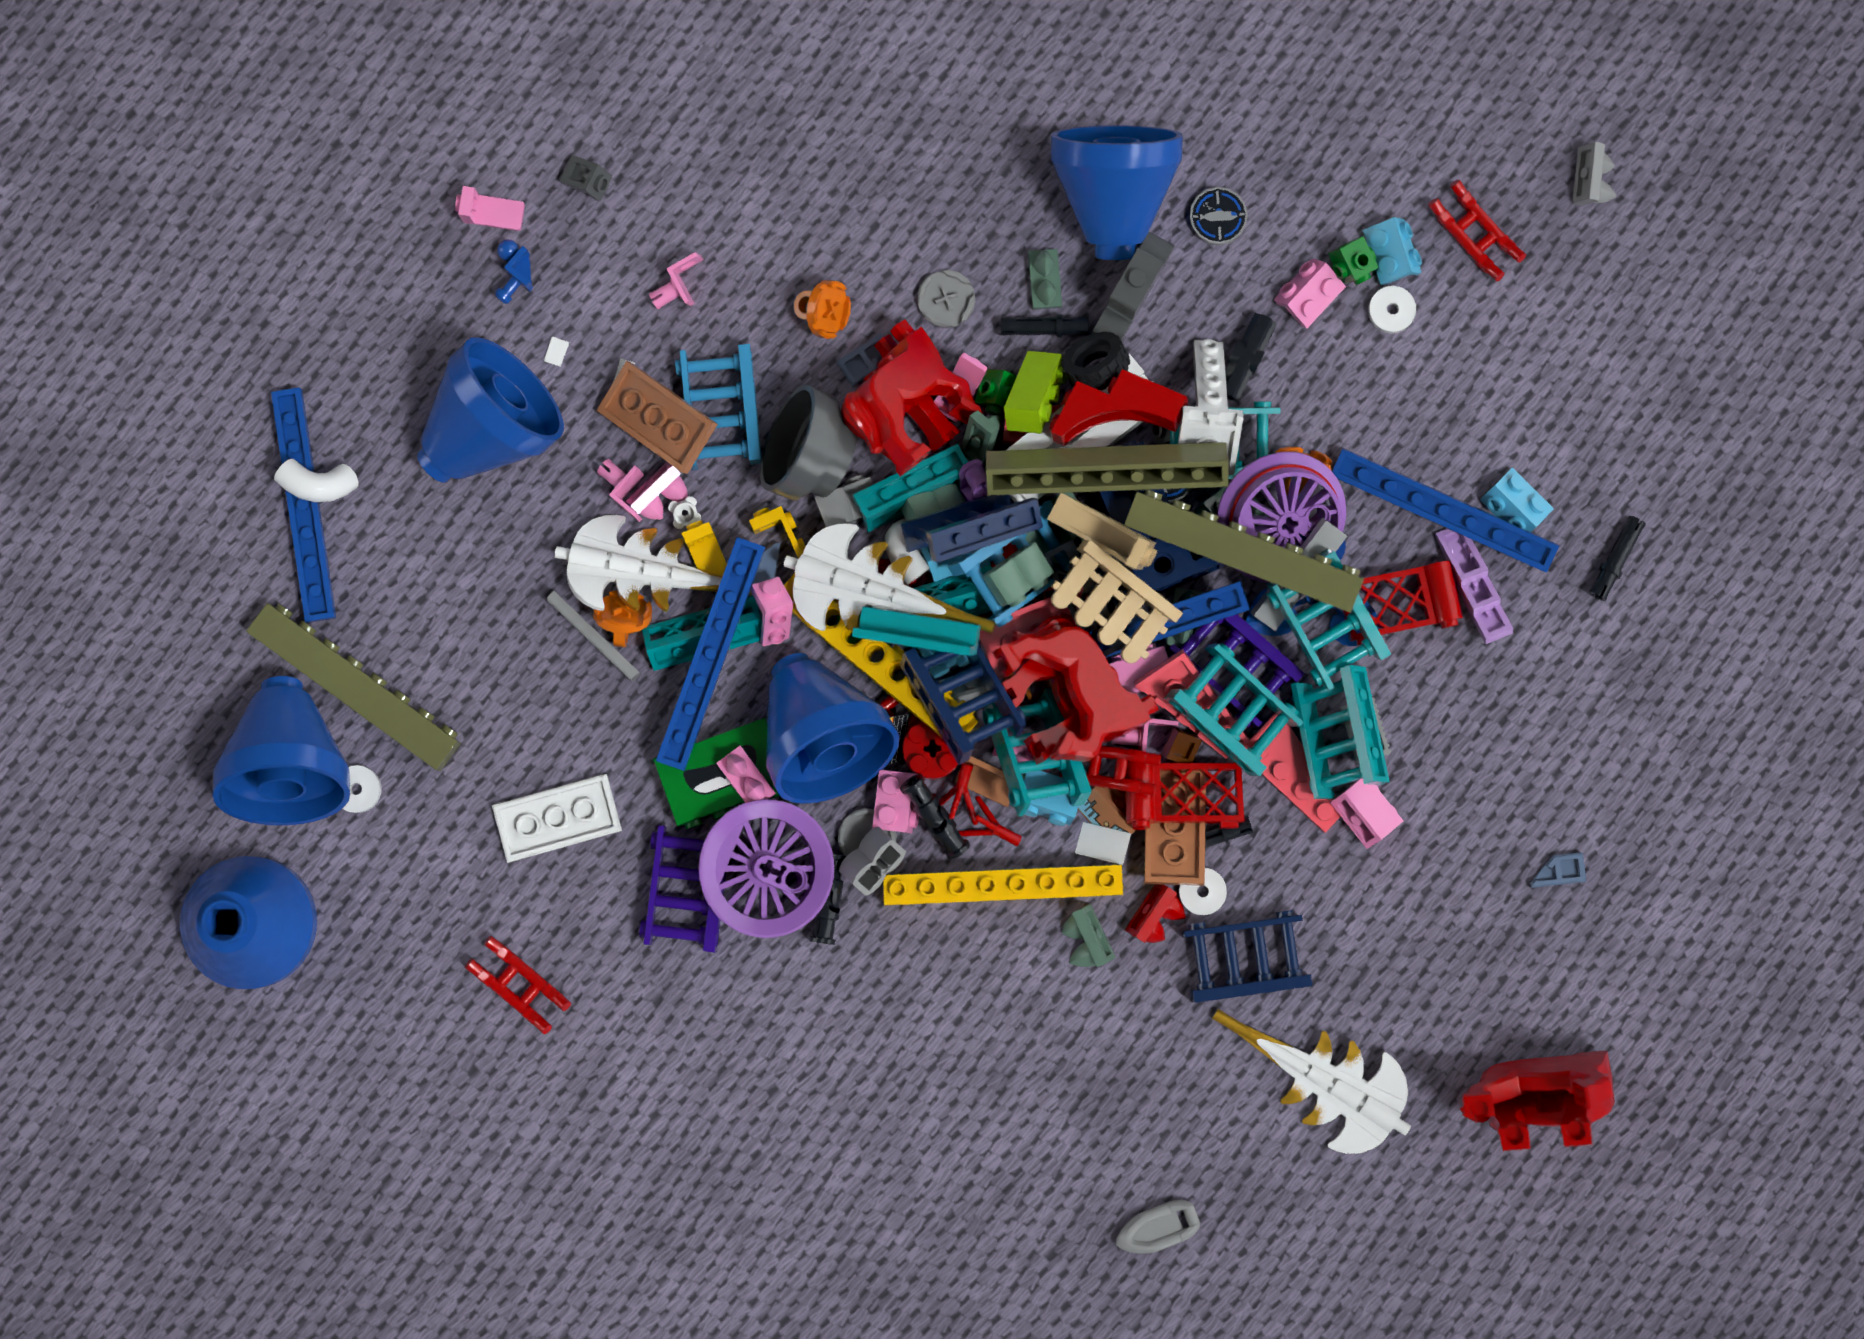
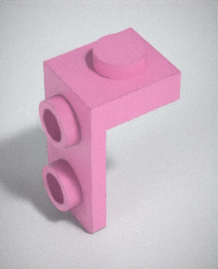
M463 186L462 194H457L455 211L458 212L463 223L514 231L521 230L525 210L524 202L482 196L477 193L474 187Z
M962 353L953 373L968 381L972 397L974 398L978 386L987 371V367L978 359ZM937 396L934 403L945 416L957 422L958 419L947 414L948 400L943 396Z
M780 577L752 584L751 593L763 613L760 637L762 646L779 644L789 639L793 601Z

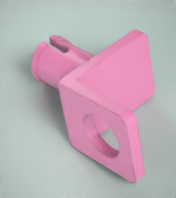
M692 253L667 268L671 276V282L649 293L650 298L654 299L652 302L658 310L678 297L690 306L695 304L679 273L701 262L703 258L700 254Z
M610 459L605 460L603 464L611 472H608L600 465L597 474L615 487L609 496L640 522L642 518L622 500L642 479L644 474L637 466H634L626 474Z
M1151 718L1139 729L1124 735V737L1112 740L1111 744L1138 746L1140 751L1146 752L1149 725L1176 728L1179 721Z

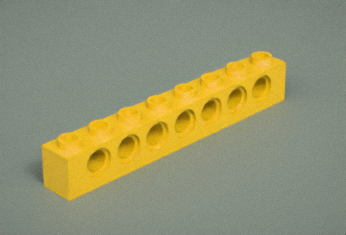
M794 573L784 584L793 601L792 614L942 738L920 699L915 698L916 692L908 678L905 676L900 681L893 680L894 673L902 669L900 662L905 651L896 644L891 648L885 642L863 638L857 644H849V639L853 632L842 620L839 600L836 599L831 602L826 612V630L821 631L814 628L805 621L795 605L793 599ZM840 615V621L837 625H827L831 616ZM876 651H884V657L880 662H871V657ZM952 690L944 693V699L948 706L954 708L966 702L963 699L959 703L951 697ZM974 712L959 718V724L963 731L969 733L978 723L973 715Z
M1122 865L886 875L883 880L884 905L1123 895Z

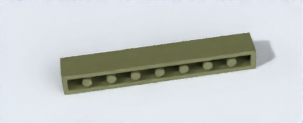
M1227 443L986 451L987 495L1228 487Z
M1145 490L1144 494L1141 492L1136 493L1124 526L1351 613L1364 580L1363 577L1359 576L1361 570L1343 564L1342 569L1330 565L1332 559L1315 553L1313 558L1302 554L1304 549L1288 542L1285 547L1274 544L1275 537L1259 531L1257 537L1245 533L1247 527L1230 521L1228 526L1217 522L1219 516L1202 510L1200 515L1190 512L1191 505L1175 499L1172 504L1161 500L1163 495L1155 491Z
M267 603L247 629V633L425 763L441 772L461 745V742L455 739L458 736L457 732L446 724H443L441 728L432 722L435 716L421 706L418 710H415L408 704L411 700L409 697L397 689L394 693L384 687L387 681L374 672L370 676L361 670L364 666L361 662L351 655L347 658L337 653L340 649L339 646L328 638H325L323 642L314 636L317 630L303 620L300 624L290 618L293 613L278 603L274 607Z

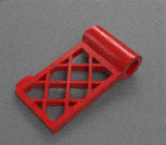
M1441 561L1421 567L1364 578L1360 588L1361 591L1366 593L1362 599L1364 604L1370 596L1383 605L1376 617L1370 614L1375 625L1382 628L1378 629L1381 635L1440 624L1441 629L1459 625L1458 620L1463 618L1450 561ZM1416 574L1419 587L1413 595L1400 585L1406 576ZM1399 578V580H1398L1397 583H1395L1394 581L1391 580V579ZM1384 581L1393 587L1386 600L1372 592L1378 582ZM1371 584V586L1369 587V589L1366 588V587L1363 586V585ZM1397 590L1411 599L1404 611L1390 603ZM1414 602L1424 608L1426 620L1416 621L1407 615ZM1386 608L1400 616L1395 626L1389 627L1379 620ZM1343 610L1345 620L1348 619L1347 615H1349L1350 612ZM1404 619L1409 622L1401 625ZM1354 629L1348 632L1349 641H1356L1357 646H1360L1361 641L1364 640L1362 634H1356Z
M1128 762L1125 779L1156 784L1154 796L1125 791L1126 824L1132 825V829L1146 830L1153 823H1220V829H1238V823L1244 822L1242 769L1236 763H1160V766ZM1160 771H1171L1180 780L1169 790L1160 781ZM1180 771H1187V772L1185 773V775H1183ZM1192 771H1200L1209 779L1200 789L1196 788L1186 778ZM1209 771L1217 772L1214 775H1212ZM1221 771H1234L1235 783L1229 790L1216 779V776ZM1182 782L1195 793L1186 804L1172 793ZM1211 782L1224 793L1215 804L1202 793ZM1234 788H1235V796L1231 793V791H1232ZM1161 790L1165 793V795L1162 798ZM1197 796L1210 808L1205 815H1196L1188 808ZM1226 796L1236 805V815H1225L1217 807ZM1167 797H1170L1181 808L1175 815H1162V802ZM1212 811H1214L1217 815H1209V814H1210Z

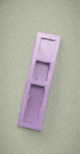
M1450 529L1436 533L1435 536L1446 561H1450L1454 581L1485 644L1513 634V627L1500 605L1501 598L1488 577V568L1472 539Z

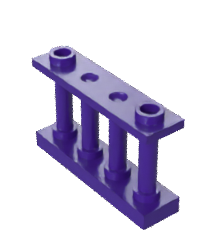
M1238 614L1199 626L1180 649L1174 644L1166 649L1170 654L1168 658L1182 649L1189 657L1217 624L1221 625L1223 623L1231 630L1229 632L1230 637L1224 642V645L1233 651L1238 644L1242 645L1245 642L1253 649L1251 652L1252 656L1243 666L1248 672L1252 674L1261 663L1265 664L1266 662L1275 668L1273 671L1274 676L1265 685L1271 693L1274 694L1283 683L1287 684L1288 681L1297 683L1305 674ZM1212 656L1211 659L1204 665V667H1203L1202 669H1201L1197 664H1195L1194 662H1193V664L1196 666V668H1197V669L1199 670V672L1201 673L1202 670L1207 666V664L1212 660L1213 656ZM1212 678L1208 682L1218 697L1228 686L1227 684L1223 688ZM1234 697L1228 703L1237 712L1235 715L1236 719L1246 709ZM1255 716L1247 728L1250 725L1254 728L1259 727L1262 722Z
M658 825V832L653 831L651 837V849H655L647 920H641L639 937L644 938L643 944L652 945L653 936L698 941L699 945H703V951L717 953L720 919L712 911L705 897L704 900L658 895L660 877L700 882L699 869L662 865L664 847L701 852L705 840L666 836L667 827ZM726 872L724 873L720 883L725 882ZM665 907L702 912V915H707L706 927H701L699 930L656 925V908Z

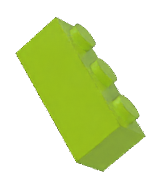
M1027 351L1004 406L1007 430L1041 434L1045 423L1050 422L1052 406L1058 402L1059 388L1061 384H1065L1067 378L1061 365V354Z

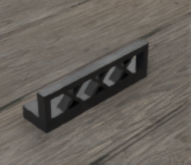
M1079 536L1043 554L1054 571L1052 574L1054 581L1061 583L1063 581L1061 575L1066 576L1074 565L1070 563L1067 571L1058 569L1052 556L1065 550L1069 560L1073 556L1080 558L1082 554L1076 550L1082 542ZM1088 578L1083 585L1084 589L1080 598L1082 601H1085L1086 596L1091 593L1097 583ZM1111 599L1099 613L1106 620L1116 609ZM1070 603L1067 607L1074 619V615L1079 608ZM1097 622L1087 627L1077 625L1088 632L1094 640L1097 631L1099 632L1101 629ZM1125 628L1123 633L1126 634L1129 638H1131L1127 629ZM1117 639L1112 647L1102 652L1106 657L1122 649L1125 644Z

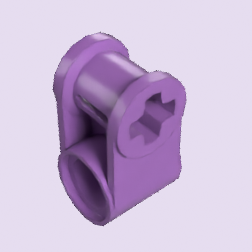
M979 459L969 461L959 471L960 492L966 502L987 495L986 472L984 471L982 461Z

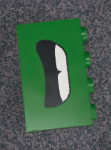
M765 718L695 743L685 771L657 762V758L653 759L677 826L684 825L686 830L703 824L702 818L710 815L713 816L714 820L721 818L730 811L729 808L745 803L716 764L739 746L743 748L776 794L770 799L780 796L766 767L768 723Z

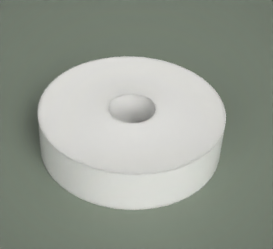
M1398 286L1384 287L1374 294L1369 303V318L1372 324L1380 331L1391 334L1399 333L1405 330L1415 318L1416 304L1414 298L1404 288ZM1394 305L1397 308V313L1390 314L1387 311V307Z
M359 765L349 766L350 798L342 809L352 813L366 812L373 808L380 798V780L367 767ZM355 784H360L362 787V791L358 795L352 792V787Z
M1205 868L1204 886L1208 889V894L1205 897H1200L1197 894L1199 886L1179 885L1180 901L1191 913L1209 915L1216 912L1223 905L1227 894L1226 884L1216 871Z

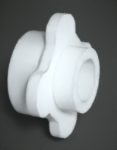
M687 496L683 501H672L669 503L668 509L673 513V525L677 529H682L684 526L701 520V515L695 507L697 501L694 497ZM687 510V515H683L682 511Z

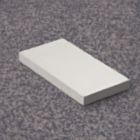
M607 774L492 805L507 863L622 831Z

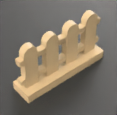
M1083 540L1076 549L1082 554L1081 557L1073 556L1070 560V563L1074 565L1061 583L1055 581L1051 586L1055 589L1051 596L1052 605L1063 609L1070 603L1074 604L1079 608L1074 615V620L1081 627L1090 626L1093 621L1097 622L1102 626L1097 635L1100 643L1111 645L1117 639L1125 644L1121 650L1123 661L1135 663L1140 657L1146 660L1150 654L1146 649L1158 633L1164 635L1168 629L1164 626L1165 623H1176L1183 613L1094 542ZM1097 566L1105 572L1103 577L1094 571ZM1088 578H1090L1097 585L1085 601H1082L1076 595ZM1120 585L1128 590L1126 595L1118 590ZM1113 596L1120 603L1106 620L1099 613ZM1144 603L1151 608L1149 613L1141 608ZM1136 614L1143 621L1131 638H1129L1123 631Z

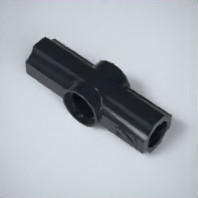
M1254 313L1242 339L1238 340L1227 362L1229 365L1225 370L1227 399L1238 402L1250 376L1254 375L1265 354L1264 349L1276 329L1277 323L1266 315Z

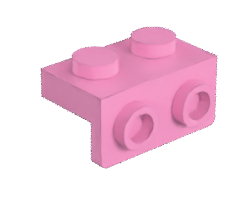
M1311 259L1299 268V273L1290 282L1281 287L1274 301L1278 305L1284 306L1302 327L1308 328L1346 286L1337 278L1335 272L1326 262Z
M887 770L879 771L872 829L879 826L882 830L912 834L913 828H917L919 815L914 810L915 805L909 796L903 794L900 790L901 785L908 778L916 774Z

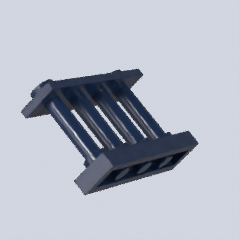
M986 495L903 522L901 527L907 552L929 546L932 561L938 563L1041 529L1043 524L1037 499L1029 498L1011 504L1009 495Z
M978 641L977 654L972 656L966 655L972 668L941 682L933 680L929 669L960 654L938 651L924 658L918 655L915 648L904 652L900 666L958 765L970 759L975 743L1008 727L1015 738L1021 735L1026 725L1025 716L1019 707L1016 708L982 652L980 641ZM976 678H980L987 690L986 693L954 708L948 706L944 699V693ZM994 702L1002 715L1001 718L972 732L963 731L959 724V718Z
M1294 910L1276 912V918L1239 924L1206 928L1205 922L1189 924L1188 931H1182V937H1193L1199 983L1196 984L1197 990H1190L1192 1002L1198 1003L1313 986L1311 974H1303V970L1299 969L1292 922L1303 921L1302 915L1294 916ZM1281 924L1287 971H1285V977L1274 979L1273 973H1270L1263 926ZM1251 928L1258 975L1255 976L1256 981L1244 983V977H1240L1234 930ZM1222 932L1229 979L1226 980V986L1215 987L1214 981L1211 982L1204 935Z

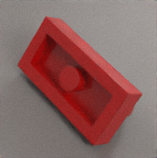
M1154 884L1124 931L1144 943L1164 941L1165 932L1159 921L1161 917L1170 920L1186 918L1183 905L1176 897L1177 893L1164 884Z

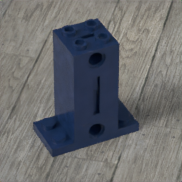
M1132 440L1120 446H1137L1145 444L1143 441L1140 443H1136L1135 440ZM1149 489L1162 494L1161 500L1169 503L1163 489ZM1145 490L1097 491L1106 515L1122 524L1126 522L1136 493L1141 492L1144 494ZM1129 528L1156 542L1153 549L1157 550V554L1149 567L1144 566L1142 570L1128 567L1130 572L1158 594L1222 569L1225 566L1223 563L1197 554L1196 560L1193 561L1189 550ZM1159 562H1164L1169 565L1170 570L1162 574L1158 573L1154 566ZM1122 585L1119 586L1118 590L1126 595L1128 590ZM1113 596L1111 597L1116 608L1120 602Z

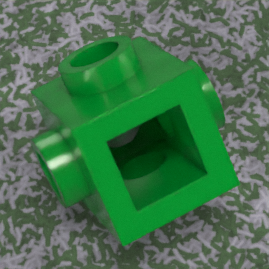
M1364 236L1351 240L1328 253L1333 263V271L1344 284L1354 281L1355 285L1363 283L1371 278L1370 272L1379 268L1376 263V255L1373 249L1368 246Z
M987 369L978 386L975 403L986 407V413L1002 416L1004 406L1017 376L1005 370Z

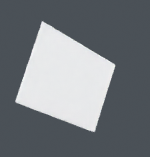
M1083 822L1075 853L1123 865L1131 833Z

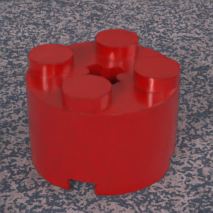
M922 721L915 724L908 731L903 743V756L907 766L914 774H922L927 780H938L948 776L957 768L958 764L945 741ZM929 742H935L936 747H941V751L936 753V757H930L929 752H924V748L929 747Z

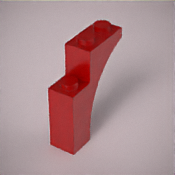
M1122 369L1118 378L1114 377L1108 387L1109 394L1077 381L1074 388H1069L1063 399L1064 407L1060 415L1056 414L1053 417L1049 430L1051 431L1053 442L1063 447L1082 432L1100 424L1114 421H1142L1176 432L1181 423L1183 406H1188L1187 396Z

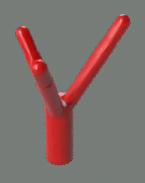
M964 762L961 765L956 785L939 800V804H945L955 795L949 813V818L954 819L963 793L972 823L977 825L978 821L975 820L976 813L967 788L974 765Z
M976 796V802L989 821L979 815L975 816V820L989 829L958 831L960 835L964 837L995 835L1018 846L1022 836L1000 825L982 798Z

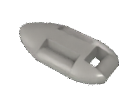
M1173 1200L1138 1213L1119 1232L1116 1239L1117 1247L1130 1253L1151 1254L1188 1240L1199 1230L1201 1223L1194 1204L1186 1200ZM1183 1210L1189 1225L1183 1228L1177 1212Z

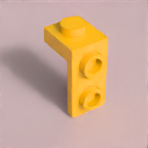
M782 506L771 511L767 507L753 514L754 518L749 520L754 533L758 534L782 523L799 559L806 546L802 538L796 540L792 529L797 526L791 512L784 513Z
M700 520L686 526L687 531L683 532L682 535L696 568L723 576L727 563L710 523H703Z

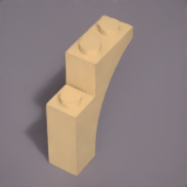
M1060 493L1047 520L1085 540H1091L1101 549L1136 570H1142L1144 566L1149 567L1157 554V550L1153 549L1156 542L1065 493Z

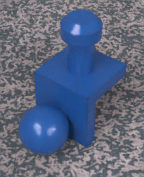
M506 239L499 243L497 252L502 260L509 261L504 269L511 278L502 289L498 288L495 291V296L502 303L509 304L512 300L511 295L520 285L529 292L533 289L530 265L531 255L524 246L519 249L515 241Z

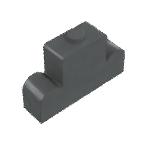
M1151 232L1148 233L1140 248H1137L1112 292L1108 305L1098 320L1093 333L1113 332L1123 341L1170 258L1175 245Z

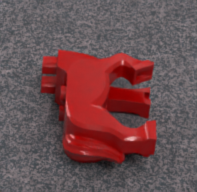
M906 319L890 330L899 344L888 334L874 345L883 359L877 363V368L863 379L865 382L854 392L846 395L841 408L845 425L857 437L866 441L872 454L881 453L891 460L896 466V472L900 477L927 457L928 452L931 450L933 453L961 432L939 410L931 395L945 397L949 405L947 414L966 425L970 415L977 410L982 413L980 406L975 403L968 381L948 370L925 330L920 327L915 331ZM905 413L913 419L927 436L929 447L925 443L914 442L908 437L904 429Z
M1050 617L1030 632L1014 630L1012 642L1000 646L992 652L996 660L1002 658L1007 668L1002 670L1006 678L1017 669L1010 679L1002 682L1016 708L1023 702L1026 690L1033 682L1051 679L1053 696L1065 721L1044 731L1032 734L1024 740L1036 765L1044 762L1049 756L1051 760L1088 762L1099 754L1102 743L1117 739L1140 728L1151 720L1149 715L1159 710L1151 694L1140 699L1137 694L1125 690L1118 680L1119 677L1116 669L1108 663L1091 635L1078 626H1073L1064 617ZM1023 659H1028V660L1021 666L1022 660H1023Z
M1607 1050L1581 1052L1566 1056L1513 1060L1492 1065L1482 1073L1480 1081L1467 1089V1093H1464V1106L1460 1108V1111L1465 1118H1469V1120L1476 1123H1483L1488 1120L1489 1126L1495 1129L1500 1136L1502 1151L1531 1149L1528 1125L1560 1126L1564 1147L1593 1145L1591 1124L1610 1113L1615 1103Z

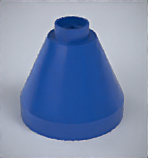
M1106 125L1068 128L1051 134L1052 163L1086 241L1095 244L1096 258L1104 260L1132 259L1136 252V244L1143 243L1148 235L1182 161V133L1158 127Z
M470 338L448 360L421 437L423 448L417 453V458L422 468L439 482L446 483L451 478L464 479L543 454L562 436L564 431L563 418L548 389L521 360L492 341L483 338Z
M804 653L788 655L773 666L771 670L773 679L769 685L766 767L778 794L782 798L790 802L803 804L834 799L864 785L889 764L898 749L899 735L888 712L881 705L819 661L810 660L808 655Z
M289 676L268 678L261 683V690L253 695L213 770V800L217 807L226 814L246 822L263 825H298L315 822L334 815L345 807L350 798L349 767L311 695L303 690L302 682Z
M256 856L230 858L207 869L189 889L180 915L181 938L185 951L192 963L212 981L235 989L263 988L276 984L290 976L308 956L317 931L315 903L304 881L284 864ZM237 909L238 933L233 935L230 929V917L232 912Z

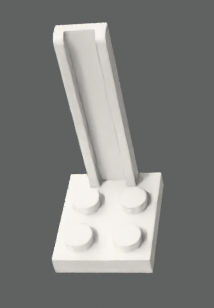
M1210 339L1203 341L1194 340L1193 362L1196 407L1183 406L1178 444L1226 442L1228 475H1234L1243 423V410L1228 409L1223 342H1216Z

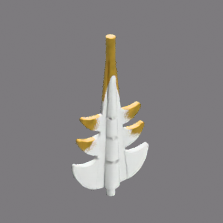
M605 515L594 518L583 525L577 532L571 549L556 547L555 558L568 560L567 580L574 596L583 604L603 611L605 608L603 592L610 582H616L620 599L634 611H639L640 608L638 602L640 590L644 585H650L654 602L660 609L667 612L669 610L668 597L672 588L717 592L723 577L678 563V554L684 545V539L682 538L665 544L657 556L651 555L650 544L657 535L656 528L639 531L628 539L625 546L618 545L617 534L626 521V517L621 515Z
M836 524L825 527L809 540L799 559L787 555L784 560V567L795 570L793 599L798 612L806 622L821 631L826 630V612L834 599L839 600L841 618L852 632L853 628L859 627L862 606H872V608L981 625L980 630L992 633L995 627L994 621L966 613L903 584L905 573L913 561L911 556L894 561L885 570L884 574L879 573L878 564L880 557L888 547L886 542L868 545L859 551L853 560L848 559L847 550L854 534L859 530V527L854 524Z
M1217 1009L1212 1017L1213 1020L1238 1034L1295 1078L1291 1089L1281 1098L1280 1102L1282 1104L1301 1102L1312 1092L1318 1096L1314 1109L1308 1116L1302 1119L1303 1124L1321 1125L1334 1120L1340 1114L1345 1117L1342 1131L1334 1140L1328 1143L1329 1148L1346 1154L1363 1153L1381 1144L1393 1129L1403 1135L1409 1132L1411 1125L1400 1119L1408 1096L1406 1077L1398 1062L1387 1052L1382 1053V1062L1375 1076L1367 1081L1362 1078L1364 1061L1358 1046L1353 1040L1349 1041V1048L1342 1062L1334 1066L1330 1064L1332 1058L1331 1041L1324 1030L1321 1031L1317 1046L1308 1054L1239 1022L1220 1009Z

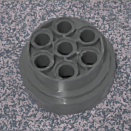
M802 385L787 398L772 424L762 454L760 480L765 490L790 500H798L809 493L824 498L829 496L838 487L851 463L857 436L845 425L841 408L834 395L810 385Z

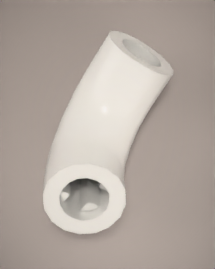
M289 459L279 467L274 476L275 482L299 499L311 502H331L348 495L358 487V478L355 472L346 464H340L326 473H316L304 468L295 459Z
M901 519L893 523L886 532L885 542L888 544L886 552L891 563L906 556L913 558L904 577V583L908 585L928 571L930 567L918 550L907 552L901 523L907 520Z

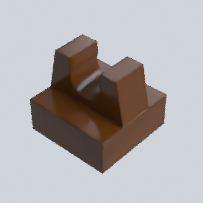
M1173 727L1161 754L1165 758L1179 763H1192L1202 743V739L1197 735Z

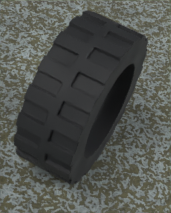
M1105 331L1091 333V335L1084 336L1079 341L1074 342L1066 350V354L1062 357L1063 363H1061L1073 388L1076 382L1079 381L1102 391L1109 387L1114 377L1118 378L1122 369L1128 371L1130 357L1120 337L1113 332L1107 333ZM1106 357L1100 363L1091 367H1086L1092 361L1098 358Z

